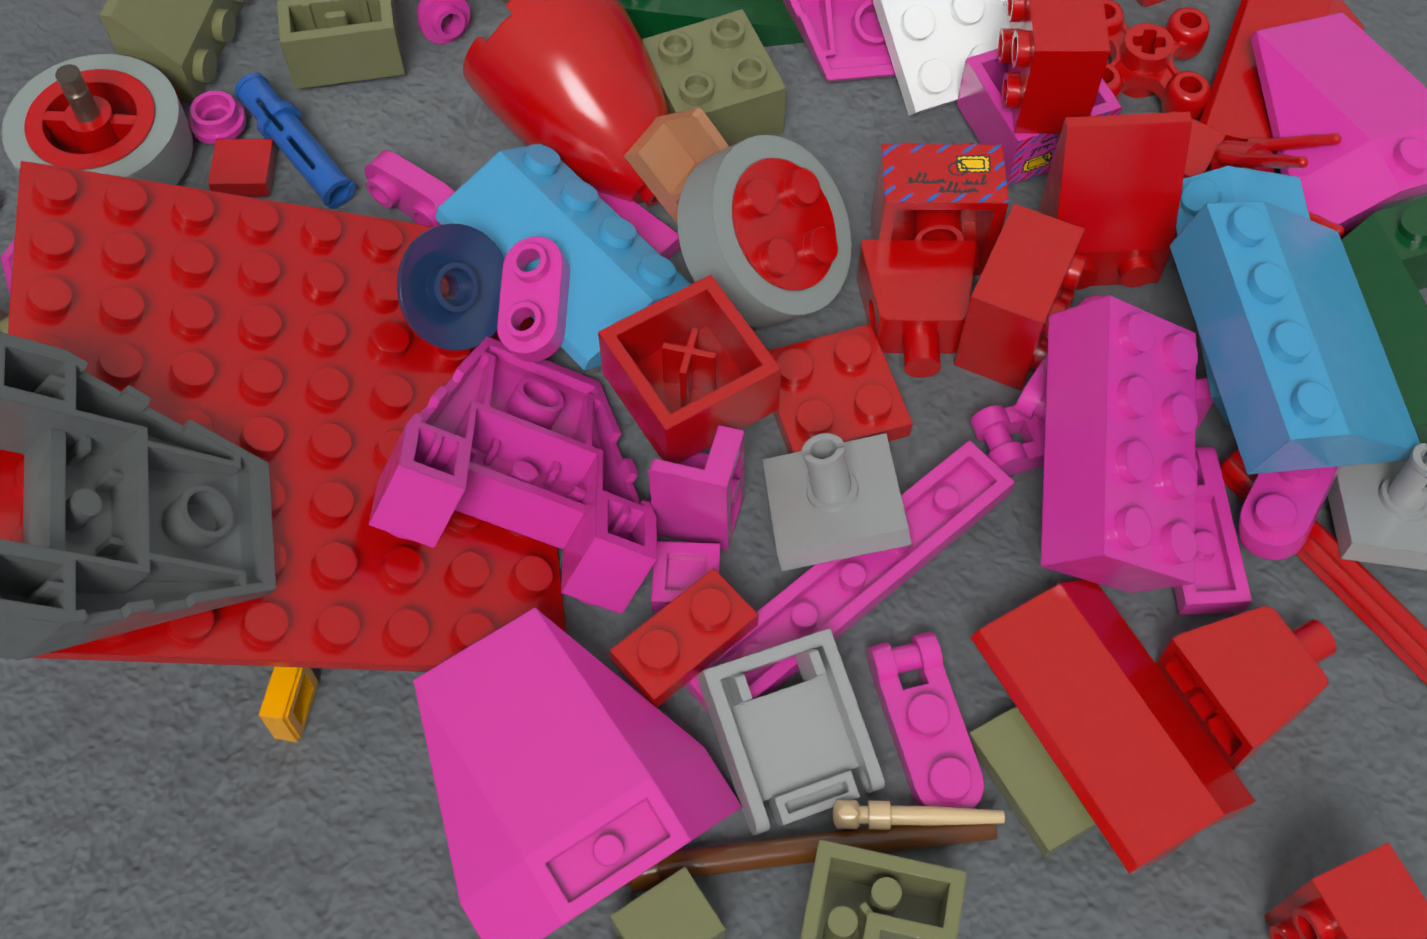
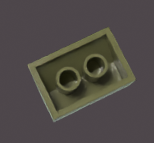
M107 0L99 16L118 55L133 57L151 64L167 77L174 90H178L182 102L192 103L196 97L203 93L207 83L209 84L214 80L217 61L226 43L232 41L239 14L244 4H248L251 0Z

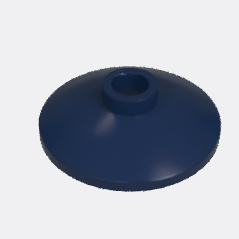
M443 224L421 233L405 251L397 275L398 301L402 314L410 328L428 344L445 350H467L478 346L486 336L492 337L497 331L502 271L505 259L499 248L487 235L468 225ZM442 277L449 283V293L446 298H443L440 289Z

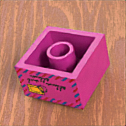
M997 49L966 58L957 106L981 144L1003 145L1008 186L1049 172L1060 134L1014 133L1012 109H1004L1002 105V84L1004 74L1008 72L1007 64H999ZM1102 79L1091 116L1120 115L1122 106Z

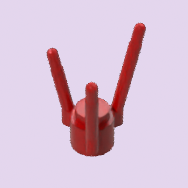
M1338 133L1280 138L1250 137L1247 142L1224 140L1214 151L1210 170L1225 166L1271 173L1274 172V168L1302 169L1308 165V158L1305 156L1273 154L1272 152L1337 145L1341 142V136ZM1309 212L1311 221L1338 231L1340 237L1344 234L1342 226Z

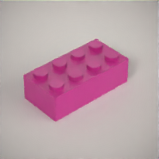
M1110 295L1049 316L1041 567L1128 593L1194 584L1195 555L1197 551L1195 537V491L1197 488L1195 428L1198 422L1196 410V365L1198 362L1196 333Z

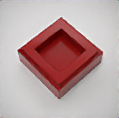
M216 139L208 181L210 190L240 196H270L277 156L273 139Z

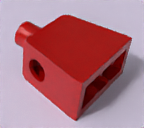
M861 240L857 284L867 323L871 324L883 353H903L904 371L909 376L925 378L937 374L941 370L940 354H953L958 350L970 302L976 240Z
M1262 606L1177 635L1172 638L1156 664L1231 768L1235 770L1302 713L1329 685L1327 676L1318 666V663L1335 654L1336 643L1331 632L1320 621L1311 619L1291 630L1275 609L1269 606Z

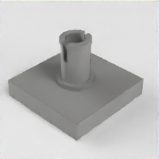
M822 433L808 439L802 447V451L762 459L777 556L782 571L912 545L886 433L843 442L837 435Z
M1426 443L1415 446L1408 460L1340 467L1328 493V500L1341 559L1427 571V454L1424 456L1427 452Z

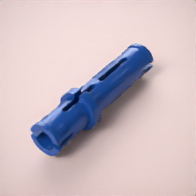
M250 73L241 78L234 90L235 97L244 104L257 120V130L265 139H273L274 143L287 156L296 170L301 173L320 196L325 206L327 205L328 208L333 209L346 204L355 193L356 187L354 182L343 173L323 146L302 124V114L295 105L287 100L283 101L261 73Z

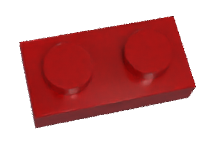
M713 568L610 650L611 661L641 695L658 708L696 677L698 673L702 672L756 628L759 615Z

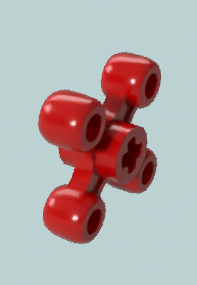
M1103 0L1112 62L1106 64L1102 79L1115 98L1118 100L1121 93L1133 98H1146L1156 94L1161 100L1163 113L1173 111L1190 112L1191 118L1197 121L1202 116L1205 105L1209 101L1211 93L1209 83L1199 73L1192 71L1180 72L1175 67L1173 60H1189L1196 57L1203 50L1210 30L1208 17L1198 9L1186 7L1176 10L1168 18L1165 28L1152 23H1140L1129 28L1124 22V12L1120 5L1113 0Z

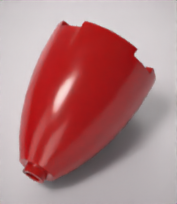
M511 0L505 6L512 14L498 26L488 40L484 36L477 37L471 44L463 64V75L466 82L493 115L524 145L542 144L553 149L580 179L591 185L595 190L628 202L634 201L638 205L645 202L650 207L659 203L658 199L624 155L656 117L670 113L658 73L643 40L618 0Z

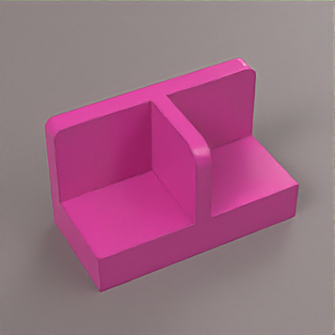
M718 425L709 455L697 453L679 464L653 459L648 476L651 505L656 515L658 535L691 543L720 544L721 550L728 551L745 498V440L743 430Z

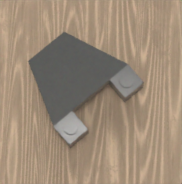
M0 332V449L24 454L22 543L0 539V658L23 660L270 595L276 590L269 463L191 419L182 426L148 407L151 397L130 385L121 392L85 372L88 362L65 349Z

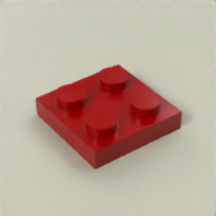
M871 324L768 350L781 368L779 410L773 412L788 454L802 451V447L808 439L822 433L837 435L843 442L885 433L887 434L888 442L910 436L913 423Z

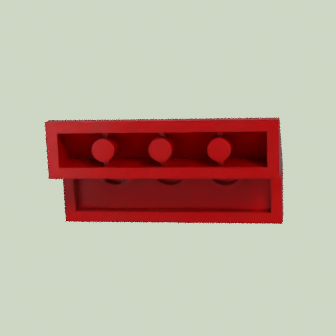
M1241 0L1211 87L1209 101L1205 105L1200 123L1227 134L1225 140L1247 142L1250 137L1273 138L1250 39L1256 31L1342 12L1363 31L1365 27L1343 0Z
M1084 579L1059 583L980 628L970 637L1129 874L1166 858L1203 830L1237 816L1256 802L1099 584Z

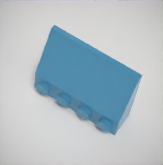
M1264 201L1206 203L1170 244V249L1247 475L1408 460L1415 446L1420 444V441L1338 231Z

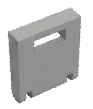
M830 628L703 670L696 675L734 788L742 806L746 823L753 835L770 830L769 819L763 804L765 800H768L775 821L778 825L782 826L832 808L837 800H854L859 798L860 795L851 769H856L861 785L867 793H872L885 787L883 773ZM792 657L796 658L804 682L750 700L752 695L744 673Z

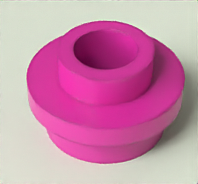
M421 0L417 8L419 29L434 44L445 45L455 41L464 34L469 25V5L465 0ZM447 15H449V17L442 23L443 19Z
M208 91L196 97L191 103L188 123L194 137L203 143L214 145L216 139H235L244 130L247 121L242 105L233 99L231 95L223 91Z

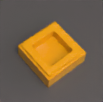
M274 667L258 716L275 739L298 743V740L302 738L319 683L311 668Z

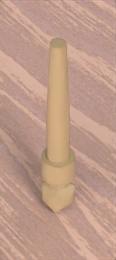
M837 800L833 808V820L837 829H858L860 824H868V829L890 830L891 825L939 826L1004 824L1005 822L1004 810L939 806L890 805V801L868 800V806H860L857 800Z

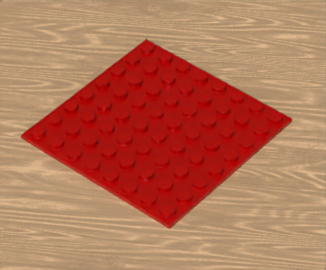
M20 162L7 334L65 349L88 362L85 372L121 392L130 385L151 397L148 407L182 426L191 419L268 462L276 590L268 596L30 658L427 672L533 608L539 610L566 633L557 547L455 510L435 548L409 539L398 538L387 531L369 525L377 482L406 423L415 413L420 414L428 405L431 396L440 386L444 387L452 379L456 369L476 348L445 350L430 345L410 328L402 314L397 296V275L400 262L405 251L415 238L434 226L34 162ZM442 277L440 289L443 298H446L449 293V283ZM531 317L522 321L519 331L527 330L532 326ZM496 331L490 338L501 342L498 331ZM1 449L0 539L22 543L24 454Z

